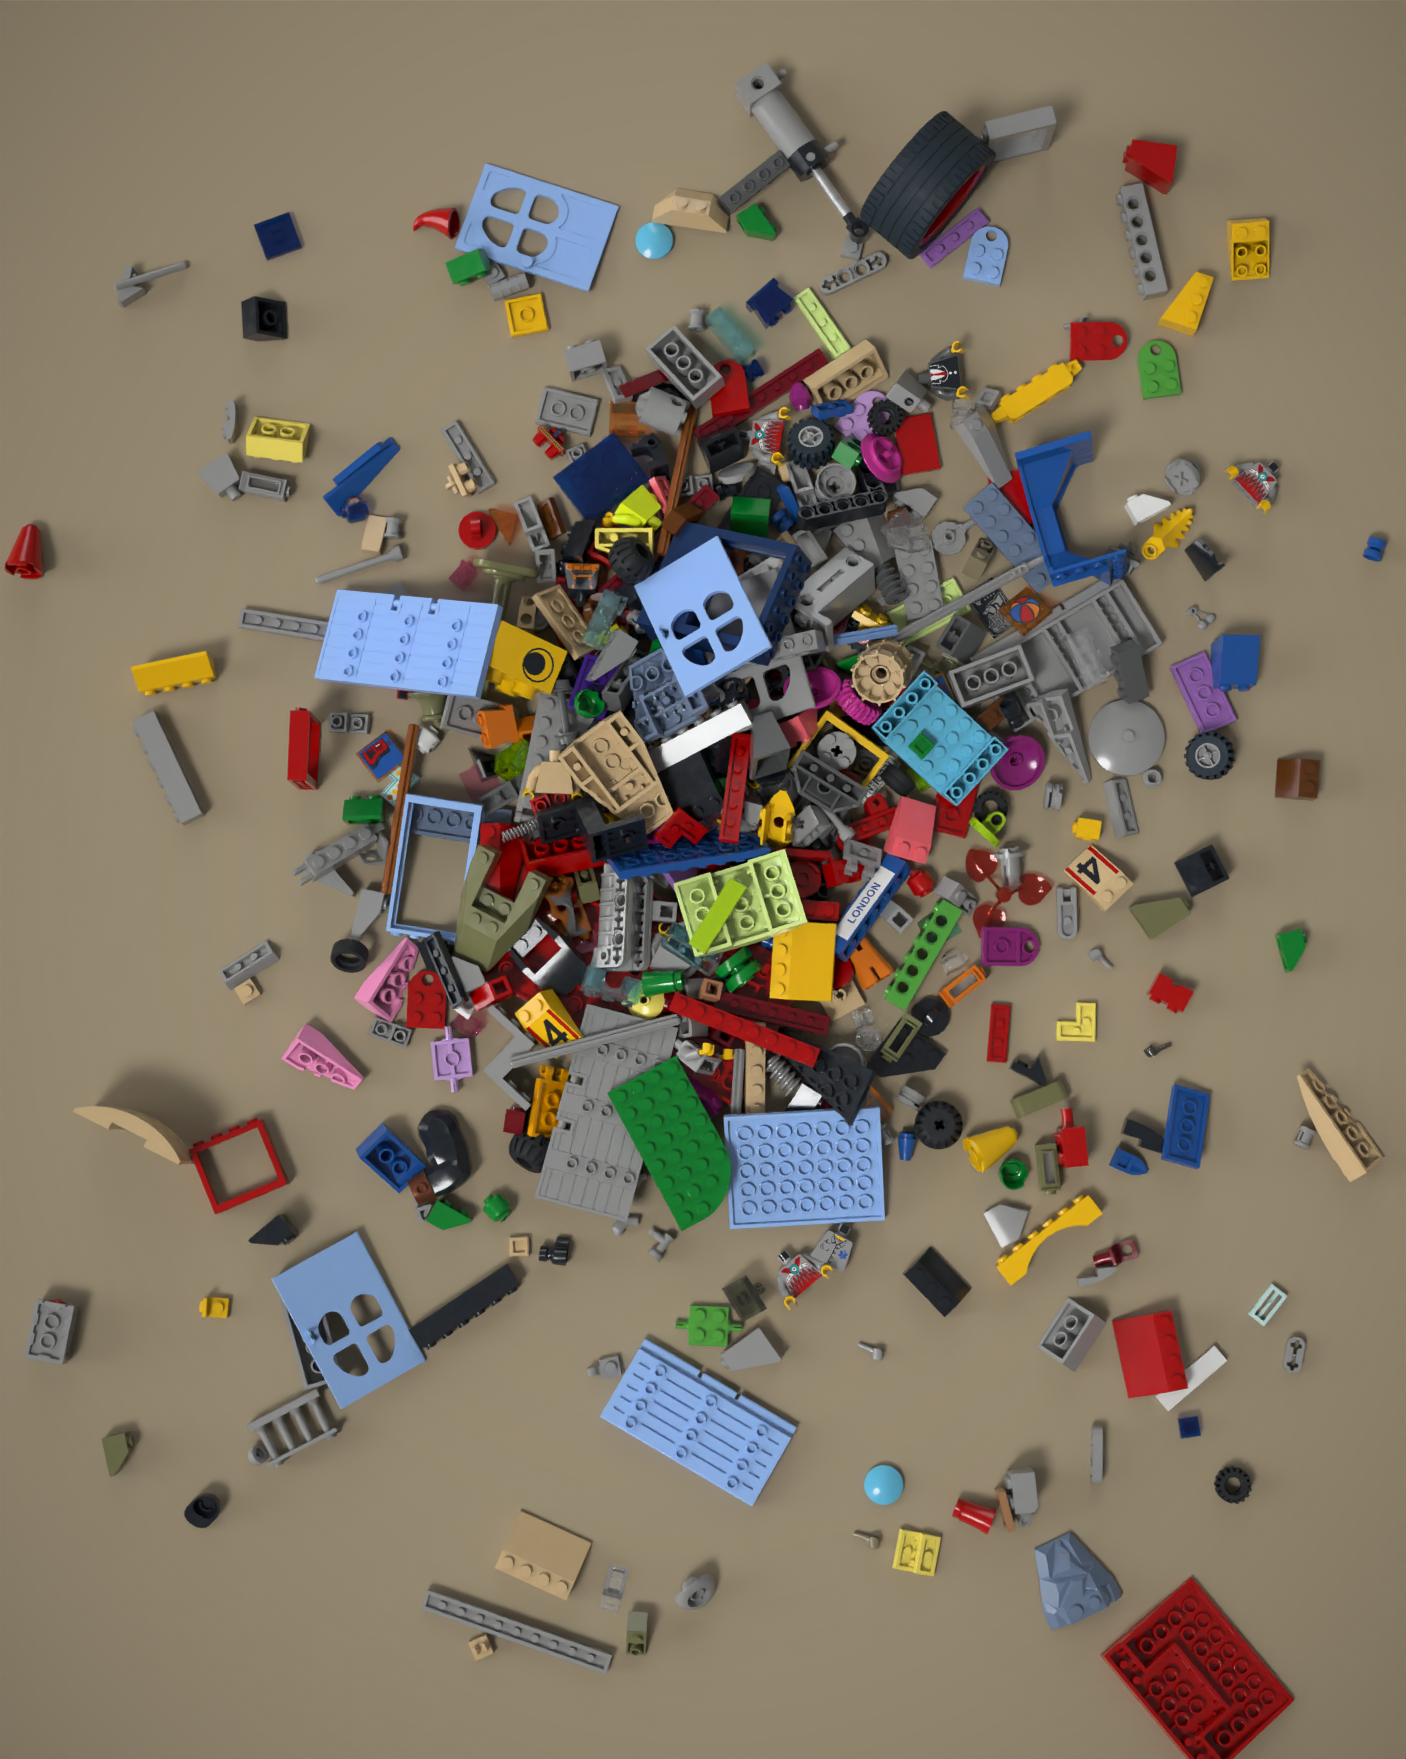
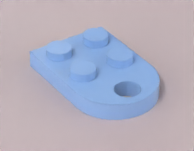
M987 226L975 232L971 239L963 279L1000 286L1008 250L1007 237L1000 229ZM988 233H994L996 235V240L989 241L987 240L986 235Z

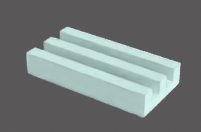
M1271 1283L1249 1311L1248 1315L1262 1326H1265L1287 1298V1295ZM1272 1290H1274L1275 1292L1273 1293V1295L1269 1298V1300L1262 1307L1259 1313L1255 1315V1312L1259 1309V1307L1269 1296ZM1278 1294L1281 1295V1297L1275 1303V1305L1272 1307L1269 1313L1265 1316L1263 1320H1261V1316L1268 1309L1271 1303L1275 1300Z

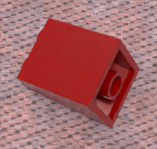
M1132 139L1130 146H1126V151L1123 154L1122 163H1125V171L1160 193L1167 195L1173 182L1177 145Z

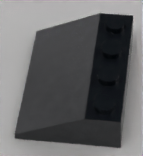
M701 751L657 773L673 812L680 807L694 819L700 821L723 809L725 790Z

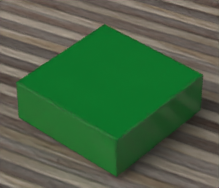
M920 732L907 747L923 760L935 744Z

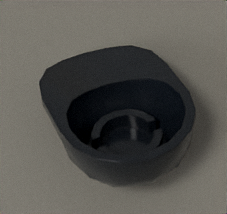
M201 1493L186 1507L184 1517L191 1525L198 1528H206L218 1517L221 1509L220 1500L212 1493Z

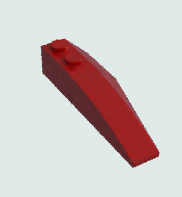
M481 823L480 845L486 843L502 852L486 887L513 900L522 865L519 839H522V835L520 833V837H518L516 834V838H514L512 834L513 839L511 840L509 837V841H507L505 838L506 842L504 843L502 832L506 834V830H513V827H520V825Z

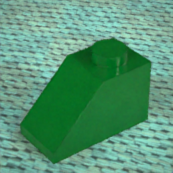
M1301 929L1275 936L1285 973L1293 971L1306 948L1307 938Z

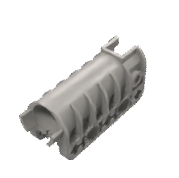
M604 864V873L601 874L598 947L594 948L592 969L606 968V971L629 972L644 971L648 968L650 963L653 880L650 877L635 876L629 880L619 879L609 864ZM644 899V908L642 909L641 901ZM640 938H642V946H641V947L639 946V940H640Z

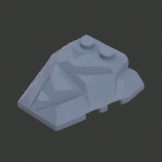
M663 648L628 666L630 688L633 691L634 697L632 708L635 709L636 717L634 727L644 743L673 735L701 718V714L705 713L709 708L702 690L688 698L685 697Z
M1070 1532L1034 1549L1040 1582L1042 1611L1051 1630L1065 1625L1069 1626L1109 1607L1110 1603L1122 1597L1114 1578Z

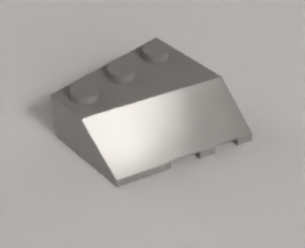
M883 515L841 523L833 530V537L843 549L846 547L864 559L871 561L874 564V569L895 558L894 544Z

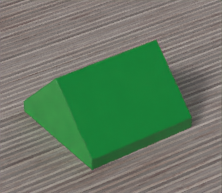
M733 496L730 513V531L757 537H768L771 499Z

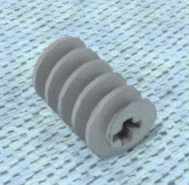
M776 1054L765 1064L767 1066L765 1073L772 1072L770 1079L777 1077L775 1084L782 1083L780 1090L787 1089L785 1094L787 1097L800 1085L802 1077L794 1078L797 1072H789L792 1066H784L787 1060H779L781 1055Z

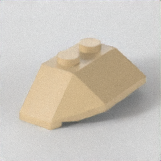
M675 189L654 206L652 222L726 233L729 216L714 194Z

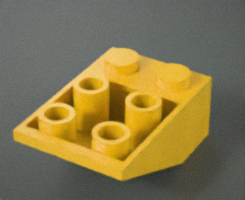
M1266 218L1227 220V243L1231 281L1269 278V220Z

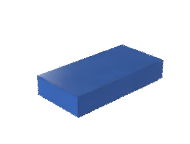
M781 484L777 487V491L790 518L797 522L799 510L797 502L790 488Z

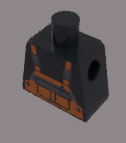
M564 563L567 596L569 599H575L576 606L584 607L587 599L591 595L596 594L600 580L601 564Z

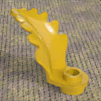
M1183 508V512L1178 509L1176 515L1173 512L1170 513L1171 520L1163 517L1162 525L1157 522L1154 523V534L1142 546L1143 556L1153 560L1167 547H1179L1180 544L1177 539H1185L1182 531L1188 532L1190 530L1186 525L1192 524L1190 518H1193V509Z

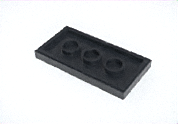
M757 466L755 473L748 479L737 497L771 499V516L781 500L777 487L781 484L788 485ZM731 507L717 528L730 531Z

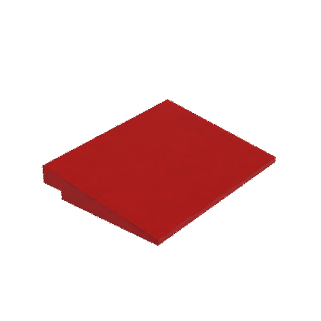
M1191 1577L1100 1655L1186 1759L1235 1758L1295 1701Z

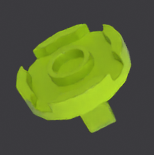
M992 811L981 823L975 817L970 819L968 823L982 837L988 840L993 847L996 848L1001 843L994 835L1005 824L1004 814L999 811ZM996 814L1002 818L999 825H993L991 822V818Z

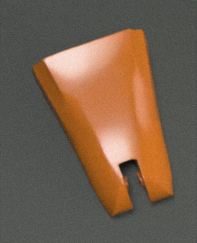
M866 936L859 943L861 948L855 949L849 957L863 991L868 990L896 971Z

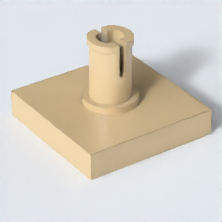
M853 980L846 987L844 986L837 991H833L832 1002L820 1001L827 1016L831 1017V1022L865 1004Z

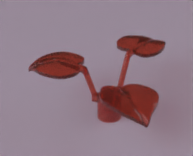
M970 849L966 855L965 867L968 876L975 882H982L987 877L996 888L995 897L998 901L994 904L993 908L989 904H982L973 913V924L980 938L981 927H1002L1004 925L1005 913L996 908L1001 902L1006 903L1010 901L1014 893L1019 892V900L1030 906L1041 902L1052 890V886L1048 881L1032 873L1021 875L1020 882H1022V885H1019L1018 888L1012 891L1005 886L999 887L990 877L997 869V861L990 852Z

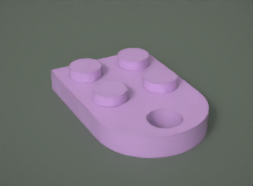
M877 391L862 393L852 403L853 413L841 417L833 426V429L843 437L850 434L862 442V439L867 434L873 433V428L869 429L868 425L870 423L867 422V414L873 406V400L883 399L885 401L887 398ZM882 411L878 415V419L882 424H886L890 417V414L886 411Z

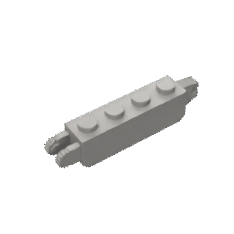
M381 822L373 827L370 824H364L304 860L302 865L291 872L292 875H299L303 871L307 874L298 882L300 886L309 881H317L374 846L378 840V833H383L385 827Z

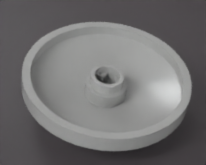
M1118 700L1104 706L1092 719L1088 729V747L1096 763L1107 772L1118 776H1134L1148 770L1161 756L1165 743L1164 728L1157 714L1147 705L1138 701L1128 704L1124 700Z

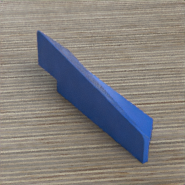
M391 437L384 443L380 441L332 479L337 486L325 494L323 499L337 516H341L349 507L348 499L357 498L400 451L399 446Z

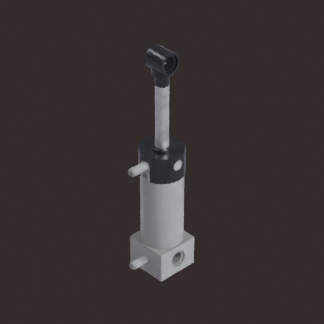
M766 62L735 83L736 99L749 117L754 115L779 151L789 162L790 168L800 182L814 177L847 223L846 228L850 233V239L857 244L865 242L868 238L869 226L860 217H855L823 172V169L830 161L828 154L839 147L838 142L833 141L823 148L821 143L815 140L781 92V82L779 80L787 76V71L782 69L774 74ZM862 229L864 233L858 235L855 233V230Z

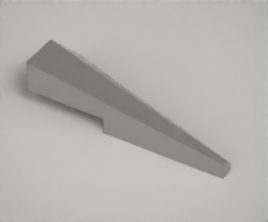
M1068 689L1049 691L1026 703L1027 707L1032 708L1037 715V721L1042 722L1045 726L1047 735L1063 757L1066 756L1069 759L1071 768L1077 770L1082 777V783H1089L1092 778Z

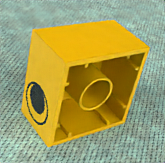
M500 620L485 680L497 684L496 690L513 697L519 695L533 700L536 692L551 694L568 651Z

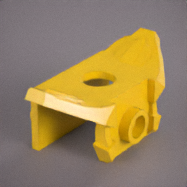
M779 790L768 804L761 809L760 820H762V826L758 830L760 845H763L767 840L774 848H783L792 841L794 835L792 834L794 828L792 818L796 814L787 791ZM776 817L783 818L784 824L782 827L775 824L774 819Z

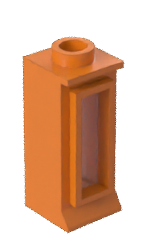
M973 965L937 994L946 1002L947 1007L951 1008L987 979L984 976L987 974L981 966Z

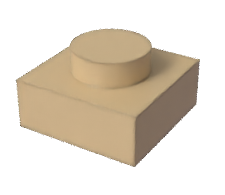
M251 978L234 988L244 1005L261 995Z

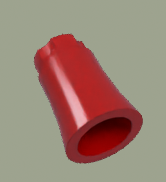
M958 1498L952 1517L958 1518L959 1521L987 1535L997 1509Z

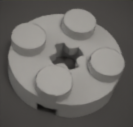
M843 732L827 734L818 745L819 760L837 771L847 768L856 757L857 750L854 741ZM836 746H840V750L843 751L842 754H838V757L834 756V752L831 751Z

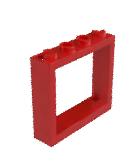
M296 707L295 710H290L287 780L299 790H318L320 721L307 708Z
M258 1118L251 1119L242 1128L237 1125L228 1129L230 1133L225 1135L218 1133L211 1136V1141L204 1143V1140L193 1144L194 1148L189 1149L214 1214L222 1213L290 1184L264 1120H258ZM258 1128L278 1180L219 1204L198 1153Z

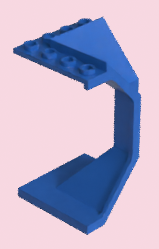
M1090 431L1016 452V462L1029 511L1053 587L1094 576L1111 586L1110 578L1120 579L1124 577V574H1127L1126 549L1093 559L1069 552L1057 513L1058 506L1075 469L1080 465L1094 461Z

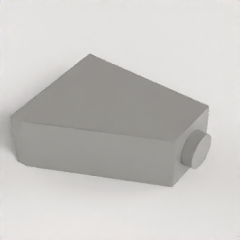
M758 1326L721 1353L722 1359L720 1361L726 1369L730 1368L732 1371L776 1363L782 1359Z

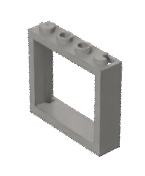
M1051 105L985 121L984 127L981 129L982 135L980 140L995 151L996 157L993 163L1048 150L1057 124L1053 107ZM1037 130V133L994 143L998 139Z

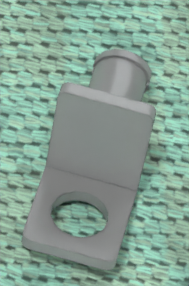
M382 832L378 833L377 851L359 854V858L365 866L386 863L389 841H387ZM374 857L376 860H367L366 858Z

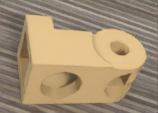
M522 596L517 628L530 634H535L538 607L530 596Z

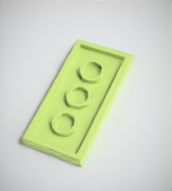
M954 578L940 584L943 606L963 596ZM904 604L886 613L891 624L897 625L898 631L917 621L906 620ZM967 605L954 613L962 617L972 610ZM954 613L902 640L903 645L907 646L947 625Z

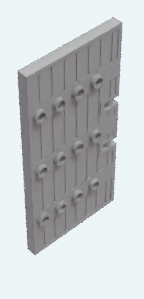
M587 1004L580 1032L583 1035L582 1038L649 1020ZM672 1026L573 1053L568 1075H571L570 1082L565 1083L556 1120H559L557 1127H553L534 1198L627 1222L643 1159L607 1093L669 1060L678 1028ZM578 1078H583L582 1086L577 1084ZM566 1123L571 1124L570 1131L565 1130Z

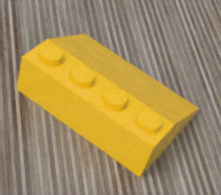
M808 922L773 937L770 998L832 1002L837 924Z

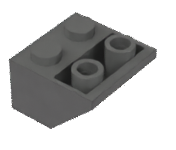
M954 613L935 646L967 665L970 662L969 658L974 655L987 632Z

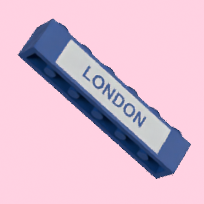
M887 853L885 858L881 860L880 867L875 870L874 877H870L864 887L858 891L854 901L848 905L846 912L839 919V922L836 923L835 957L844 962L849 959L910 874L911 869L905 861Z

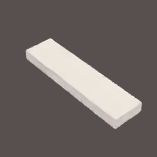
M1213 1345L1185 1369L1188 1389L1156 1394L1155 1397L1167 1411L1171 1410L1227 1360Z

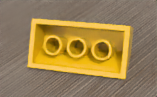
M207 651L131 666L138 691L142 695L145 694L146 697L154 696L157 694L156 692L163 690L164 693L173 692L178 687L183 689L192 688L197 683H201V685L213 683L212 680L217 679L213 657Z

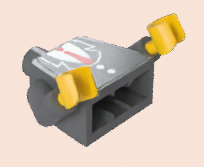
M960 341L953 342L952 346L934 356L928 363L927 372L917 373L918 382L921 384L929 383L930 393H934L936 397L945 401L960 398L967 400L969 396L963 395L969 389L961 385L958 355H955L956 352L963 353L965 351L963 348L958 350V346L963 343Z

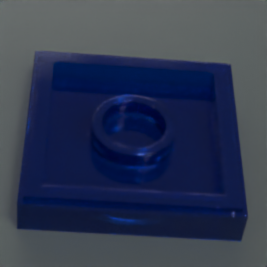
M289 212L254 224L267 261L302 249Z

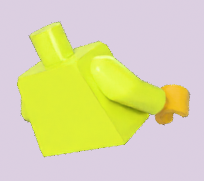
M641 485L633 493H629V496L620 504L614 516L611 512L605 514L606 518L602 519L603 526L611 527L615 523L626 524L634 528H644L646 525H649L657 531L662 523L656 517L661 506L655 494L649 493Z

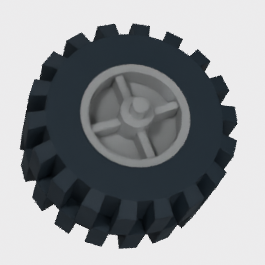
M811 417L805 421L803 419L799 420V424L794 423L793 428L789 429V434L787 435L790 460H793V464L796 466L800 465L802 469L806 467L807 470H812V468L817 470L820 469V466L825 467L827 462L830 463L832 460L831 456L835 451V437L829 424L826 425L824 420L821 422L817 418L811 420Z
M1202 732V734L1195 735L1194 739H1190L1189 745L1185 748L1186 754H1184V758H1186L1185 764L1189 767V771L1195 774L1196 777L1205 780L1220 779L1233 768L1235 749L1232 748L1233 744L1228 741L1227 737L1215 732Z

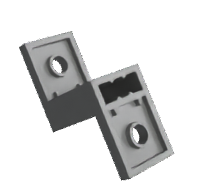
M491 1005L487 1011L515 1037L483 1071L525 1111H529L532 1107L530 1103L532 1099L525 1092L519 1093L516 1090L518 1086L511 1079L506 1080V1078L515 1070V1068H511L509 1058L531 1052L537 1046L534 1043L535 1039L527 1031L523 1033L520 1030L522 1026L515 1019L509 1020L506 1017L508 1013L501 1006L495 1007Z

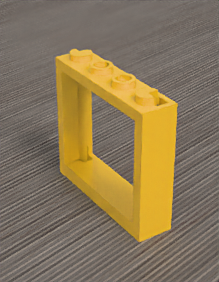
M827 710L817 723V731L811 735L812 739L803 743L787 764L788 771L792 773L791 767L802 749L806 750L828 720L880 758L861 784L866 788L890 754L830 710Z

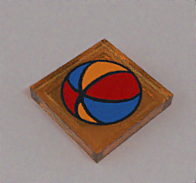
M1028 587L998 610L999 614L1023 637L1052 614V610Z

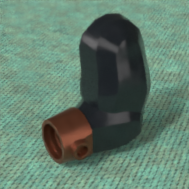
M436 1109L429 1111L421 1118L417 1127L418 1136L426 1148L428 1162L431 1165L426 1172L423 1170L407 1181L419 1206L438 1200L440 1196L452 1193L473 1176L468 1143L460 1129L456 1116L449 1110Z

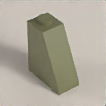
M1181 898L1137 904L1128 908L1149 940L1154 939L1191 914L1189 904L1185 900H1181Z

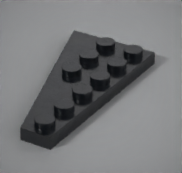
M779 1027L778 1033L820 1049L813 1068L790 1058H785L831 1104L833 1109L852 1126L877 1072L785 1028Z

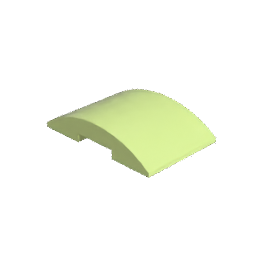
M785 849L750 859L747 863L718 872H708L673 883L690 940L729 878L747 887V890L708 952L704 954L692 947L695 957L712 955L754 944L808 923Z

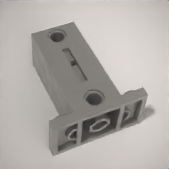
M846 547L804 582V587L799 593L796 606L790 614L794 631L797 633L814 629L822 631L825 649L827 652H830L834 648L833 627L875 592L874 564Z

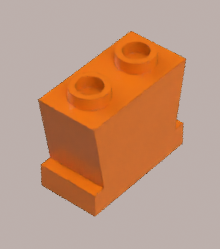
M512 704L498 705L499 709L477 710V723L481 727L482 732L480 739L485 748L493 749L506 742L512 744L520 742Z

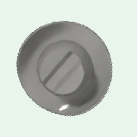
M705 1574L700 1578L690 1577L688 1581L683 1582L682 1591L674 1598L675 1603L680 1608L686 1610L702 1608L714 1595V1578L710 1574Z

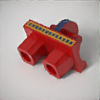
M540 425L537 428L538 433L532 439L535 445L540 448L547 442L550 447L544 453L551 461L559 455L561 457L566 454L564 452L565 449L557 440L562 444L566 441L562 436L565 431L562 428L557 431L552 427L549 430L553 434L552 436Z

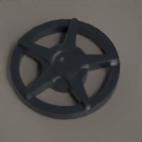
M729 678L718 686L725 693V699L721 703L720 698L716 700L721 710L725 709L723 707L725 704L736 699L739 702L744 697H746L745 703L748 706L750 690L745 682L740 679ZM735 681L731 689L723 688L728 682ZM738 682L745 688L746 694H741L737 690Z

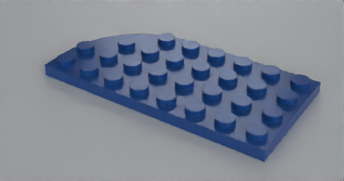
M708 829L696 845L681 835L670 849L663 844H648V848L607 859V862L619 879L629 880L635 876L648 877L654 873L667 874L673 870L686 871L692 867L705 868L711 864L724 865L730 861L743 862L749 858L770 854V847L766 843L760 845V838L747 832H740L738 844L719 842L720 830Z

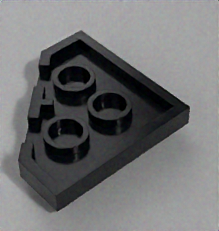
M899 1020L868 1061L867 1068L877 1072L876 1075L880 1078L935 1070L946 1053L919 1033H916L897 1062L892 1061L889 1063L881 1057L883 1054L880 1050L901 1021ZM905 1024L889 1049L897 1053L913 1029Z

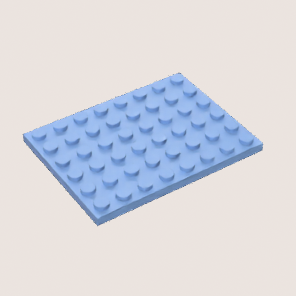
M879 1106L861 1107L852 1126L834 1109L724 1115L725 1147L731 1163V1178L728 1188L730 1229L885 1220Z

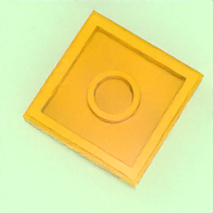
M541 293L504 300L512 338L549 331Z

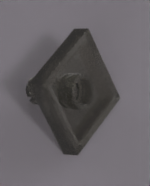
M747 1275L722 1288L742 1322L767 1309L759 1296L765 1292L764 1287L756 1291L762 1284L756 1282L752 1285Z

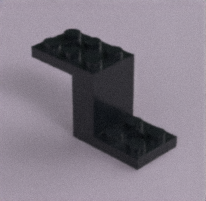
M591 796L535 812L542 845L579 835L592 863L648 848L643 814L604 824ZM561 821L560 824L553 825L555 822Z

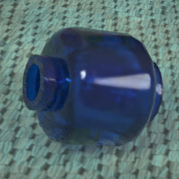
M356 497L344 500L343 507H340L342 519L346 518V521L352 524L365 521L366 516L369 515V509L366 500L363 501L362 498Z

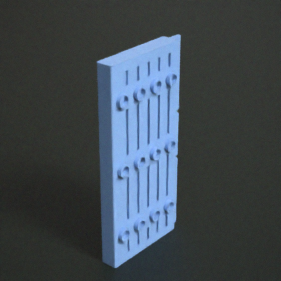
M645 1338L600 1417L748 1505L753 1506L797 1427L743 1395H740L738 1400L735 1399L738 1392L706 1373H703L702 1377L699 1378L698 1374L701 1370Z

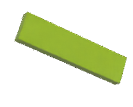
M729 878L691 938L689 945L706 954L747 890V887Z

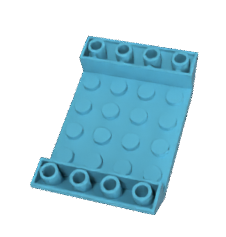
M923 671L871 728L893 752L935 791L955 806H958L1009 749L995 736L991 737L937 686L938 683L930 675ZM920 732L935 744L923 760L907 747Z

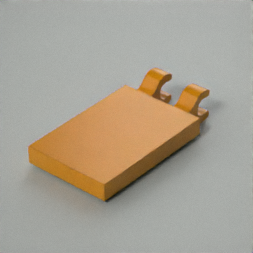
M540 1065L539 1073L541 1079L536 1078L527 1132L529 1136L537 1137L539 1133H543L544 1137L551 1138L553 1127H557L559 1120H556L565 1083L569 1077V1069L556 1067V1081H553L554 1067Z

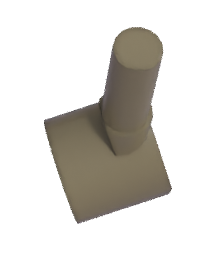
M854 1532L853 1536L869 1541V1548L878 1549L880 1547L879 1537Z

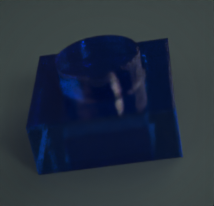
M1198 1416L1177 1418L1181 1439L1201 1436Z

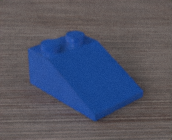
M384 1123L380 1124L355 1149L359 1158L398 1193L408 1186L407 1181L427 1167Z

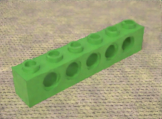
M944 899L940 903L937 901L932 909L934 915L931 919H926L922 926L925 929L921 936H916L912 943L915 946L913 951H908L903 959L905 965L902 969H897L893 976L896 979L892 986L889 984L883 993L886 995L885 1001L902 1011H905L963 912V910ZM938 916H943L946 919L945 926L937 925L936 918ZM934 933L937 937L936 942H928L926 935ZM919 949L927 952L926 959L921 960L917 957ZM909 966L917 968L916 976H910L907 973ZM900 982L907 984V992L901 993L898 991L897 986Z

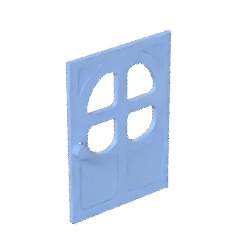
M485 163L455 249L465 253L476 249H485L490 261L589 292L619 206ZM510 189H519L526 193L521 209L517 214L493 207L491 205L492 198L496 194ZM545 197L556 203L559 214L554 222L544 224L529 218L535 198ZM494 218L514 226L507 246L499 247L489 240L482 228L485 219ZM524 230H531L546 237L548 245L541 254L530 257L517 251Z
M715 536L634 586L686 698L772 648L719 536ZM717 593L729 594L734 603L733 608L720 617L710 620L705 609L707 600ZM684 612H695L701 624L700 628L683 639H676L673 632V625L676 619ZM736 619H742L743 633L738 646L732 651H725L717 635L718 630ZM707 638L715 653L714 661L702 666L687 660L684 656L685 650L702 639Z
M358 1231L271 1279L340 1409L345 1408L426 1361L421 1349L408 1331L410 1328ZM362 1294L373 1296L382 1309L381 1316L365 1326H360L351 1311L352 1300ZM337 1312L344 1319L349 1329V1334L335 1343L327 1345L319 1334L318 1325L326 1313ZM389 1325L394 1333V1350L387 1362L380 1363L367 1341V1336L381 1327ZM351 1344H356L368 1364L367 1373L363 1376H354L344 1372L335 1364L334 1355Z

